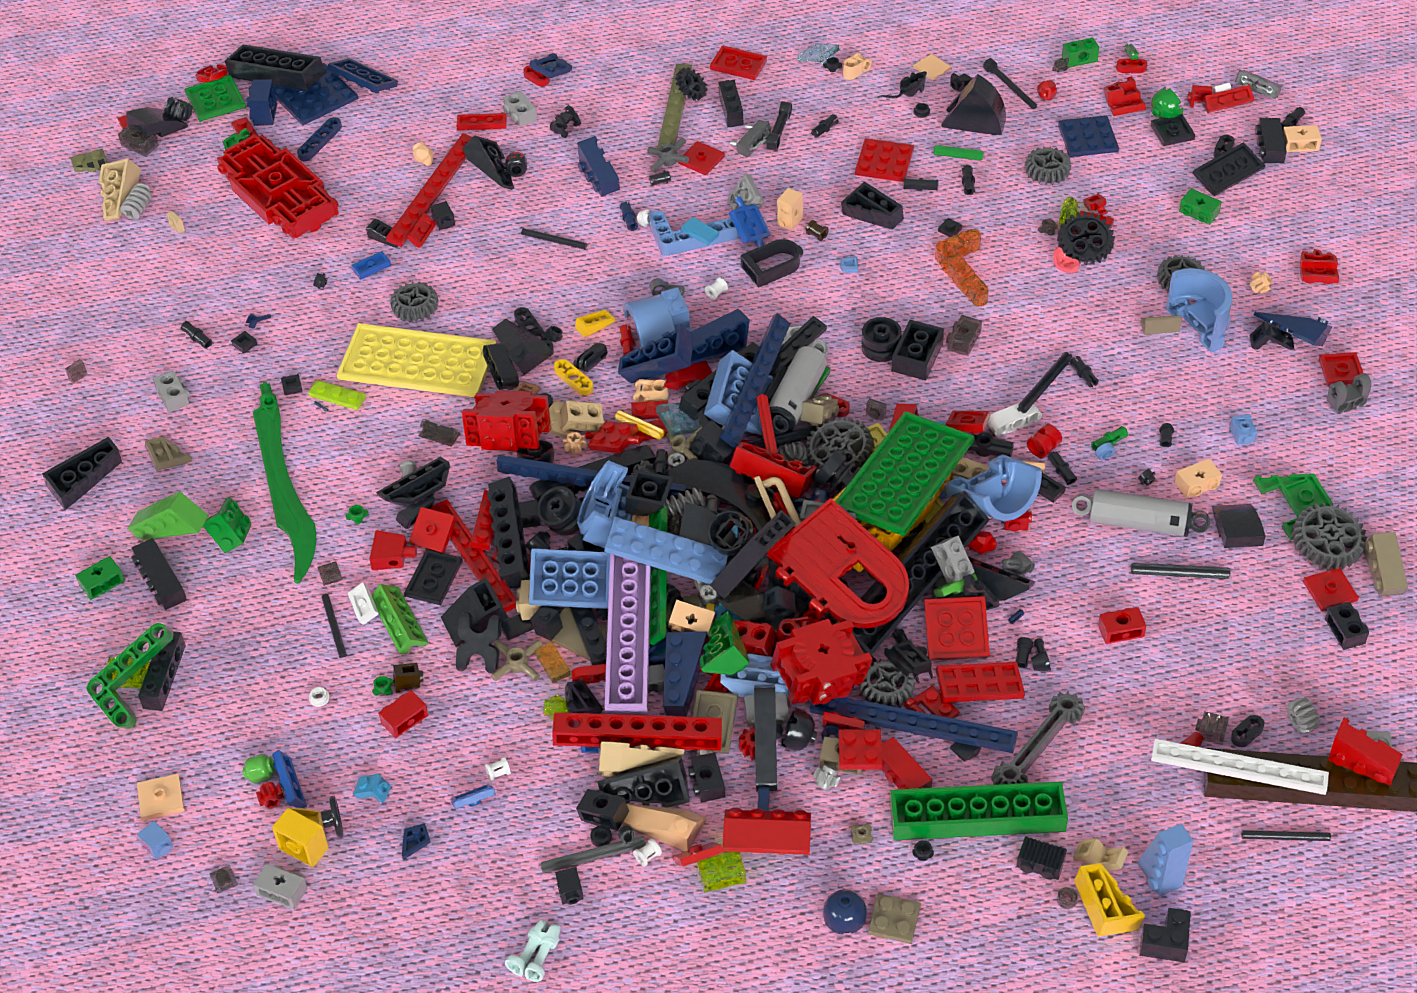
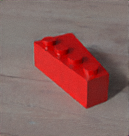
M742 442L736 447L730 468L735 469L737 473L746 474L752 477L753 480L755 477L760 476L761 481L772 477L779 478L783 481L789 496L792 498H800L811 488L812 478L816 475L818 467L811 465V468L802 466V461L796 459L795 461L785 460L784 455L778 453L767 454L768 451L766 449L746 442ZM776 485L770 486V488L778 490Z

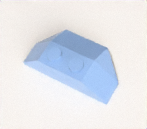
M748 654L749 664H747L744 670L741 672L737 671L733 675L721 674L720 683L734 694H738L739 697L754 695V685L775 684V693L786 692V698L790 694L779 671H773L770 666L772 657Z

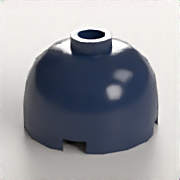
M842 889L835 891L828 896L824 903L823 917L825 924L830 930L838 934L856 933L866 922L867 908L864 899L852 890Z

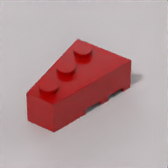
M1344 717L1335 735L1328 761L1375 779L1380 783L1391 785L1403 754L1381 740L1376 742L1366 735L1367 731L1362 728L1357 730L1349 725L1350 720Z

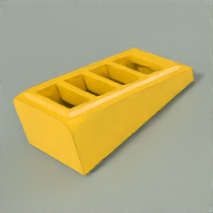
M601 310L576 318L575 329L585 338L614 323L615 318L607 310Z

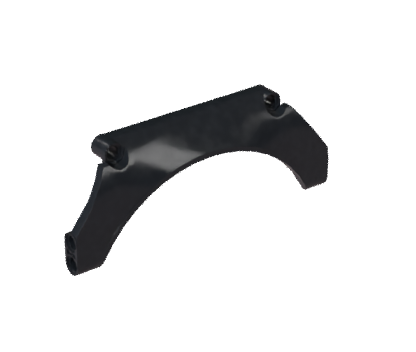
M690 459L666 471V476L673 477L672 483L686 485V490L690 494H692V488H696L698 492L700 489L702 496L715 495L720 501L737 509L754 524L758 531L771 520L764 501L753 502L745 494L748 486L756 484L752 477H747L746 474L737 473L735 469L730 468L729 464ZM769 558V573H770V571H771V568H772L773 563H775V562L772 561L770 558ZM769 578L767 591L776 586L783 588ZM795 596V612L781 619L765 612L763 603L755 623H767L772 626L776 633L783 620L801 618L811 609L809 605ZM782 629L786 634H790L789 630ZM777 638L770 657H773L777 642H779Z

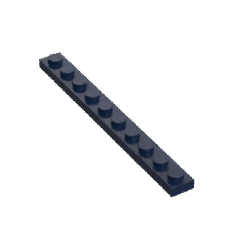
M778 313L773 315L720 435V438L733 448H736L742 439L757 404L756 398L760 396L790 327L791 323Z
M498 455L496 460L497 472L503 474L532 477L590 487L599 472L597 470ZM626 475L621 484L630 487L633 476ZM672 483L667 499L670 500L671 495L677 499L678 493L685 497L686 485Z
M838 697L826 704L813 705L811 703L810 713L824 715V712H837L844 717L860 718L868 725L1012 754L1018 737V731L847 697Z

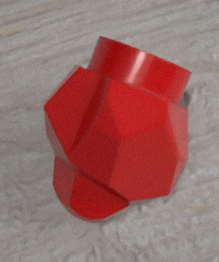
M1043 81L1038 85L1037 93L1040 98L1051 101L1055 97L1057 88L1053 81Z
M980 531L968 544L970 550L980 555H985L997 547L996 539L987 531Z

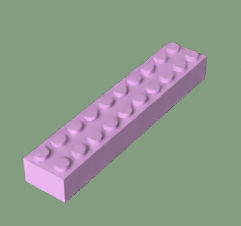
M610 554L605 714L648 715L651 566Z

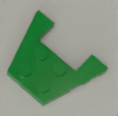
M1290 474L1289 477L1271 475V477L1267 478L1255 476L1253 479L1261 495L1280 489L1297 517L1308 506L1313 507L1315 503L1319 507L1323 502L1326 506L1329 503H1332L1333 506V502L1315 474ZM1296 519L1287 521L1282 525V529L1290 540L1294 538L1291 535ZM1310 521L1306 526L1312 525L1314 522Z

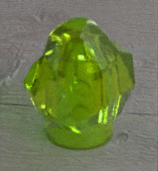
M555 695L550 697V699H544L543 714L544 716H549L552 721L554 713L567 712L566 699Z

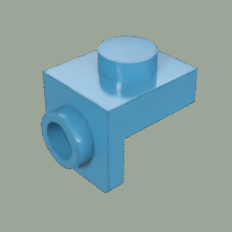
M379 774L362 776L357 781L353 795L357 798L374 796L380 803H383L387 798L391 785Z

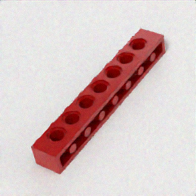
M554 713L553 746L600 747L601 742L629 743L630 748L648 745L651 749L666 747L684 750L721 751L722 718Z

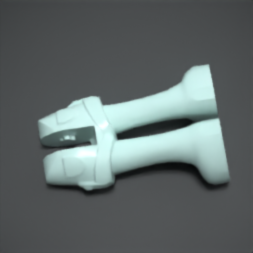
M541 919L528 932L529 941L520 956H508L505 961L506 967L518 976L522 977L525 973L527 979L534 982L541 981L545 975L542 965L549 950L554 949L558 944L561 926L553 923L547 931L548 921ZM540 947L534 961L529 963L536 948Z

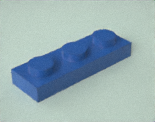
M277 750L272 754L274 759L273 765L279 774V783L285 791V801L289 806L305 808L307 804L292 760L288 755Z

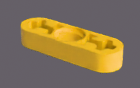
M565 359L555 361L554 372L558 377L580 395L587 396L593 393L592 380ZM571 376H577V377H578V378L575 379V380L569 379V377H571Z

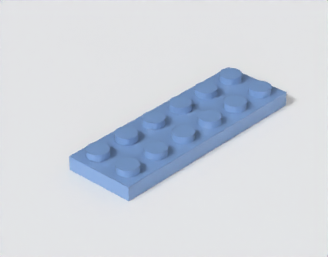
M615 516L604 552L708 584H711L723 571L728 557L720 554L712 546Z

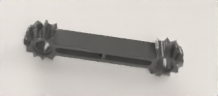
M1059 691L1057 696L1052 697L1049 704V712L1051 714L1010 764L1002 761L1000 766H995L991 776L993 785L1028 782V777L1025 773L1067 722L1074 726L1076 721H1081L1085 707L1082 698H1077V693L1070 695L1069 691L1066 694Z

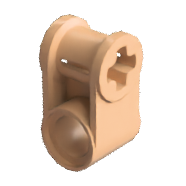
M859 52L855 53L850 58L844 60L843 77L848 80L855 79L871 68L872 60L864 58Z
M640 379L636 381V392L633 395L634 401L669 400L668 388L664 387L666 381L661 379Z

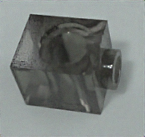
M1204 711L1203 718H1198L1195 731H1199L1204 741L1223 745L1229 717Z

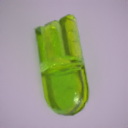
M1067 197L1062 203L1059 226H1061V223L1064 224L1065 219L1070 220L1071 215L1075 218L1077 217L1078 201L1073 197Z

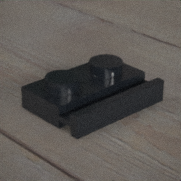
M910 640L893 645L891 649L884 648V655L906 677L909 676V673L917 674L931 669L932 662Z

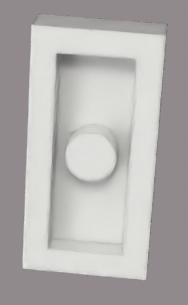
M362 582L348 592L358 621L361 624H366L379 614L367 584Z

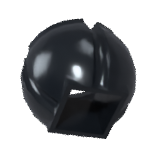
M724 511L716 515V521H711L708 531L709 541L712 547L718 550L720 554L736 556L754 536V528L751 521L741 512ZM736 524L745 533L731 547L723 538Z

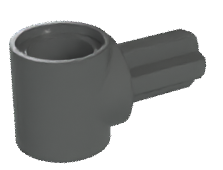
M660 278L653 279L649 285L653 296L661 294V291L677 287L682 296L685 292L683 285H670ZM657 287H663L660 291H655Z
M1021 551L1015 552L1010 558L1003 559L1001 562L1004 570L1019 573L1022 577H1025L1024 574L1028 572L1031 573L1035 567V564Z

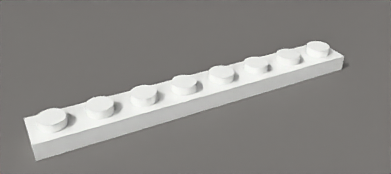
M1159 739L1154 740L1151 761L1326 795L1329 772Z

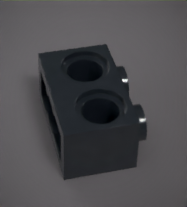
M1351 602L1327 609L1325 621L1343 650L1366 644L1369 629L1366 624H1363L1357 609H1354Z

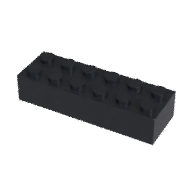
M244 44L225 60L228 74L232 78L251 82L253 80L272 79L273 85L301 89L303 91L309 90L325 74L322 60L319 56Z

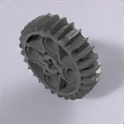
M836 417L835 421L829 419L827 424L822 422V427L816 426L817 431H811L812 437H807L808 442L805 443L809 466L813 465L821 469L833 453L839 449L847 455V459L844 462L846 467L851 462H855V465L851 468L853 473L859 466L862 468L875 448L869 429L865 427L864 423L860 424L858 419L853 421L852 417L848 421L845 417L842 420Z
M1323 502L1319 507L1315 503L1313 507L1308 506L1297 517L1292 529L1291 536L1294 537L1292 543L1296 544L1295 550H1301L1299 556L1305 555V561H1312L1311 566L1316 563L1319 565V569L1325 566L1327 571L1330 567H1333V569L1340 567L1344 570L1346 565L1351 567L1362 556L1366 547V530L1362 529L1363 523H1358L1359 517L1353 518V512L1350 514L1346 512L1347 507L1342 510L1339 509V504L1333 507L1332 503L1326 506ZM1308 522H1314V525L1306 526ZM1352 547L1348 553L1345 552V548Z

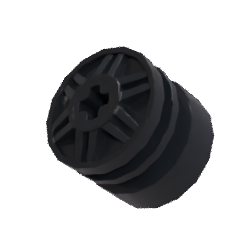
M839 449L833 453L812 478L821 487L829 482L831 484L828 490L829 494L835 488L839 491L835 494L834 498L848 486L861 469L859 466L854 473L851 471V468L855 465L854 461L846 467L844 462L847 459V455Z

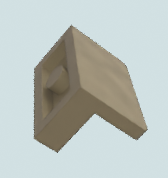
M1181 315L1141 318L1140 323L1143 334L1180 332L1182 317Z

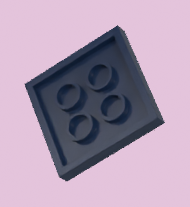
M1107 115L1058 120V127L1069 157L1119 152V146Z

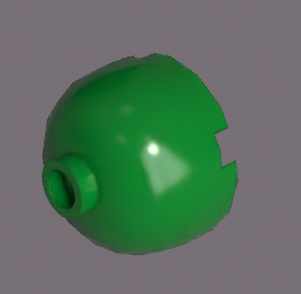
M1166 87L1155 93L1151 102V112L1156 118H1174L1183 114V107L1180 109V99L1170 88L1166 90Z

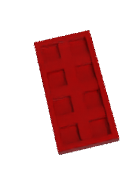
M1017 662L937 665L936 667L943 703L1024 699L1025 690Z

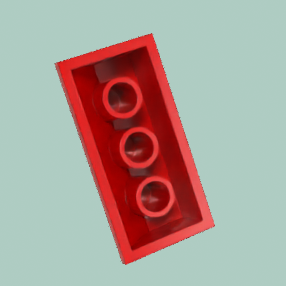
M740 808L725 809L722 845L724 852L810 855L811 812L804 810L785 812L782 809L763 811L759 808L752 810H742Z

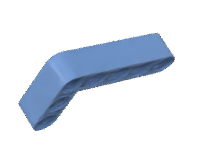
M654 211L650 214L651 232L660 252L666 256L740 238L731 218L706 223V225L719 231V237L711 244L706 245L682 230L672 231L663 212Z

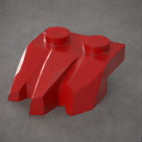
M1314 249L1311 254L1307 251H1302L1300 256V276L1302 282L1309 284L1315 282L1324 284L1338 283L1337 256L1331 252L1322 254L1318 249Z

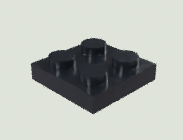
M1183 114L1174 118L1151 120V127L1163 146L1195 140V133Z

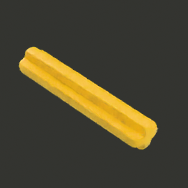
M618 410L615 414V420L621 423L637 424L639 431L660 440L665 434L663 429L626 412Z

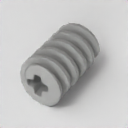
M142 183L134 185L120 206L121 212L126 217L133 220L140 218V215H142L152 199L149 186Z
M692 488V494L686 490L685 497L678 493L677 499L671 495L670 502L666 500L665 503L668 518L672 516L676 520L677 513L683 517L685 502L706 508L701 490L699 489L698 492L696 488Z

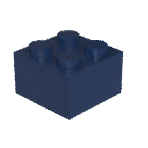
M272 79L253 80L252 85L249 86V97L246 98L247 107H250L249 117L250 120H253L254 126L274 124L278 103Z

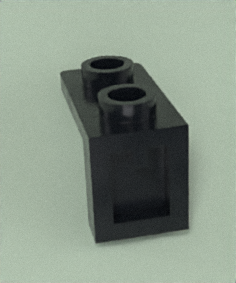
M1265 322L1250 334L1251 347L1255 350L1260 349L1269 340L1289 350L1294 349L1291 334Z

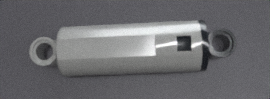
M816 339L808 346L798 349L773 395L769 408L774 435L793 431L802 414L803 402L810 399L827 366L825 355L828 353V346L823 340Z
M1095 489L1093 497L1085 493H1079L1072 502V509L1076 514H1090V522L1095 524L1188 537L1189 529L1197 533H1203L1210 526L1208 514L1202 510L1192 512L1193 503L1101 489ZM1085 500L1088 506L1086 508H1079L1077 502ZM1202 517L1206 522L1204 525L1198 526L1194 523L1195 519Z

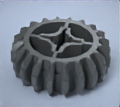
M1043 146L1042 149L1037 148L1036 151L1032 150L1028 154L1025 161V170L1028 178H1032L1033 181L1038 180L1039 184L1041 182H1044L1045 185L1048 182L1052 185L1054 182L1059 184L1061 180L1065 181V178L1068 177L1071 170V161L1068 154L1064 153L1063 150H1058L1057 147L1053 149L1051 146L1049 148Z
M1174 255L1173 258L1168 256L1167 260H1163L1158 267V284L1162 286V289H1166L1168 293L1172 272L1188 268L1205 270L1204 266L1201 265V262H1197L1196 258L1190 259L1189 256L1183 257L1181 255L1178 257Z
M412 281L411 284L405 283V286L399 285V289L394 290L390 299L393 314L396 315L397 319L401 318L402 322L407 319L409 323L412 320L417 323L418 319L424 321V317L430 319V314H435L439 302L437 293L432 286H428L427 283L421 284L420 281L418 283Z
M881 658L879 663L872 661L864 682L859 684L864 700L895 707L896 704L902 707L903 702L905 703L909 698H912L913 689L915 688L913 674L909 673V676L906 677L889 659L883 662ZM875 678L878 679V680L875 681L874 684H871V682H872ZM902 683V687L897 690L898 684Z

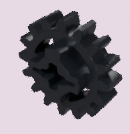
M683 67L676 74L675 80L677 82L675 84L679 86L678 90H682L683 95H687L688 99L692 97L693 101L696 99L699 101L707 94L706 91L708 89L705 87L707 84L703 82L704 78H701L700 73H695L694 69L691 71L689 67L687 69Z

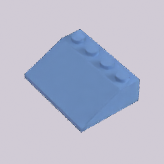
M733 350L719 361L704 413L721 425L726 424L752 365L750 361ZM768 376L761 394L765 392L772 381V376ZM756 404L745 431L760 435L762 434L758 405Z
M531 549L529 605L608 609L610 553Z

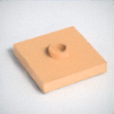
M179 773L137 783L142 821L185 811Z

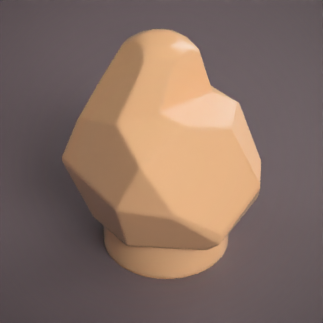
M424 142L415 144L412 148L415 161L431 166L433 150L426 146Z

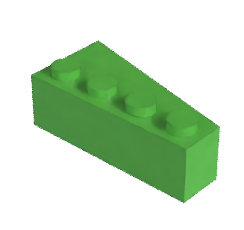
M179 491L137 511L127 529L135 537L142 540L199 533L209 515Z

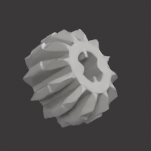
M1306 697L1297 698L1288 703L1286 710L1288 718L1294 729L1300 734L1309 733L1319 727L1320 720L1316 707Z

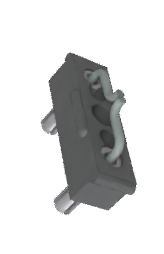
M1239 70L1235 80L1236 83L1243 86L1250 85L1252 91L1273 99L1278 98L1282 89V85L1246 70Z
M758 120L754 125L746 124V129L749 131L739 142L732 140L730 145L737 147L738 154L746 158L749 157L761 143L767 142L766 138L771 133L769 121Z

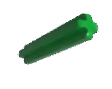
M935 145L934 155L979 161H982L984 152L980 150Z

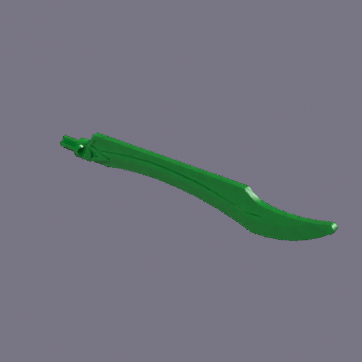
M264 381L263 384L259 385L261 405L253 411V418L276 525L288 535L295 557L294 582L298 584L308 572L315 554L316 527L299 500L290 480L282 450L281 416L277 398L272 393L270 383L267 384V381Z

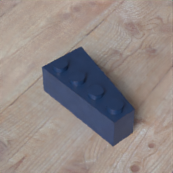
M736 309L691 331L694 335L691 364L727 355L732 350L735 352L743 350L747 346L750 319L741 310Z
M681 324L675 327V331L662 334V338L657 341L651 340L644 348H637L622 356L619 360L618 374L629 383H635L640 379L645 380L689 367L691 364L694 335Z
M707 631L667 632L663 697V708L666 716L687 717L695 685L699 679L701 669L700 657L705 655L706 651L703 648L709 642Z

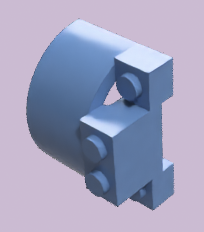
M1188 268L1172 272L1166 310L1172 316L1181 315L1182 318L1201 334L1200 343L1211 353L1223 348L1224 332L1229 328L1231 318L1229 314L1232 304V291L1229 285L1218 275L1202 269ZM1188 299H1196L1197 301L1190 305Z
M678 287L661 291V294L624 304V316L627 318L628 314H631L637 329L641 349L649 341H657L662 338V334L675 331V327L680 324L688 331H692L690 328L689 310Z
M1001 455L989 461L988 470L970 479L959 476L945 483L947 498H950L953 494L966 491L987 516L1000 521H1010L1024 514L1035 501L1041 485L1042 471L1037 466ZM1008 479V482L1004 488L1002 486L1001 480Z

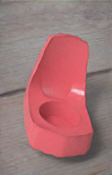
M1060 247L1054 250V265L1056 268L1072 274L1079 270L1080 263L1077 259L1066 256Z

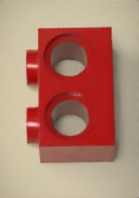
M734 620L746 652L748 654L770 657L776 641V633L772 626L767 623L757 624L748 620Z

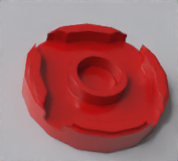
M217 64V67L214 68L210 65L198 70L195 76L198 82H210L226 76L228 71L224 64Z

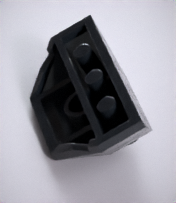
M440 456L377 491L376 494L387 502L403 507L412 506L425 498L433 496L437 491L446 486L450 463Z
M968 556L978 579L976 582L981 581L999 601H1005L1023 593L1035 584V581Z

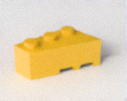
M1101 863L1080 866L1074 882L1097 937L1138 930L1145 914L1134 907L1131 903L1132 899L1128 894L1124 895L1117 887L1118 883Z

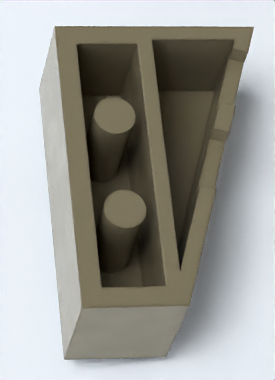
M1396 532L1372 534L1366 541V547L1363 552L1374 580V588L1379 596L1401 595L1408 589Z

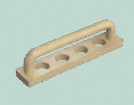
M760 476L754 478L771 519L776 513L765 488L776 485L790 518L796 523L794 527L798 526L801 521L783 481L776 477L761 481Z

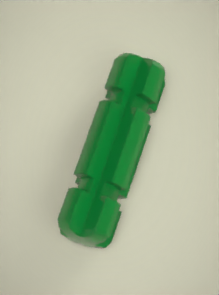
M1132 43L1126 44L1125 51L1131 60H1137L1139 52Z

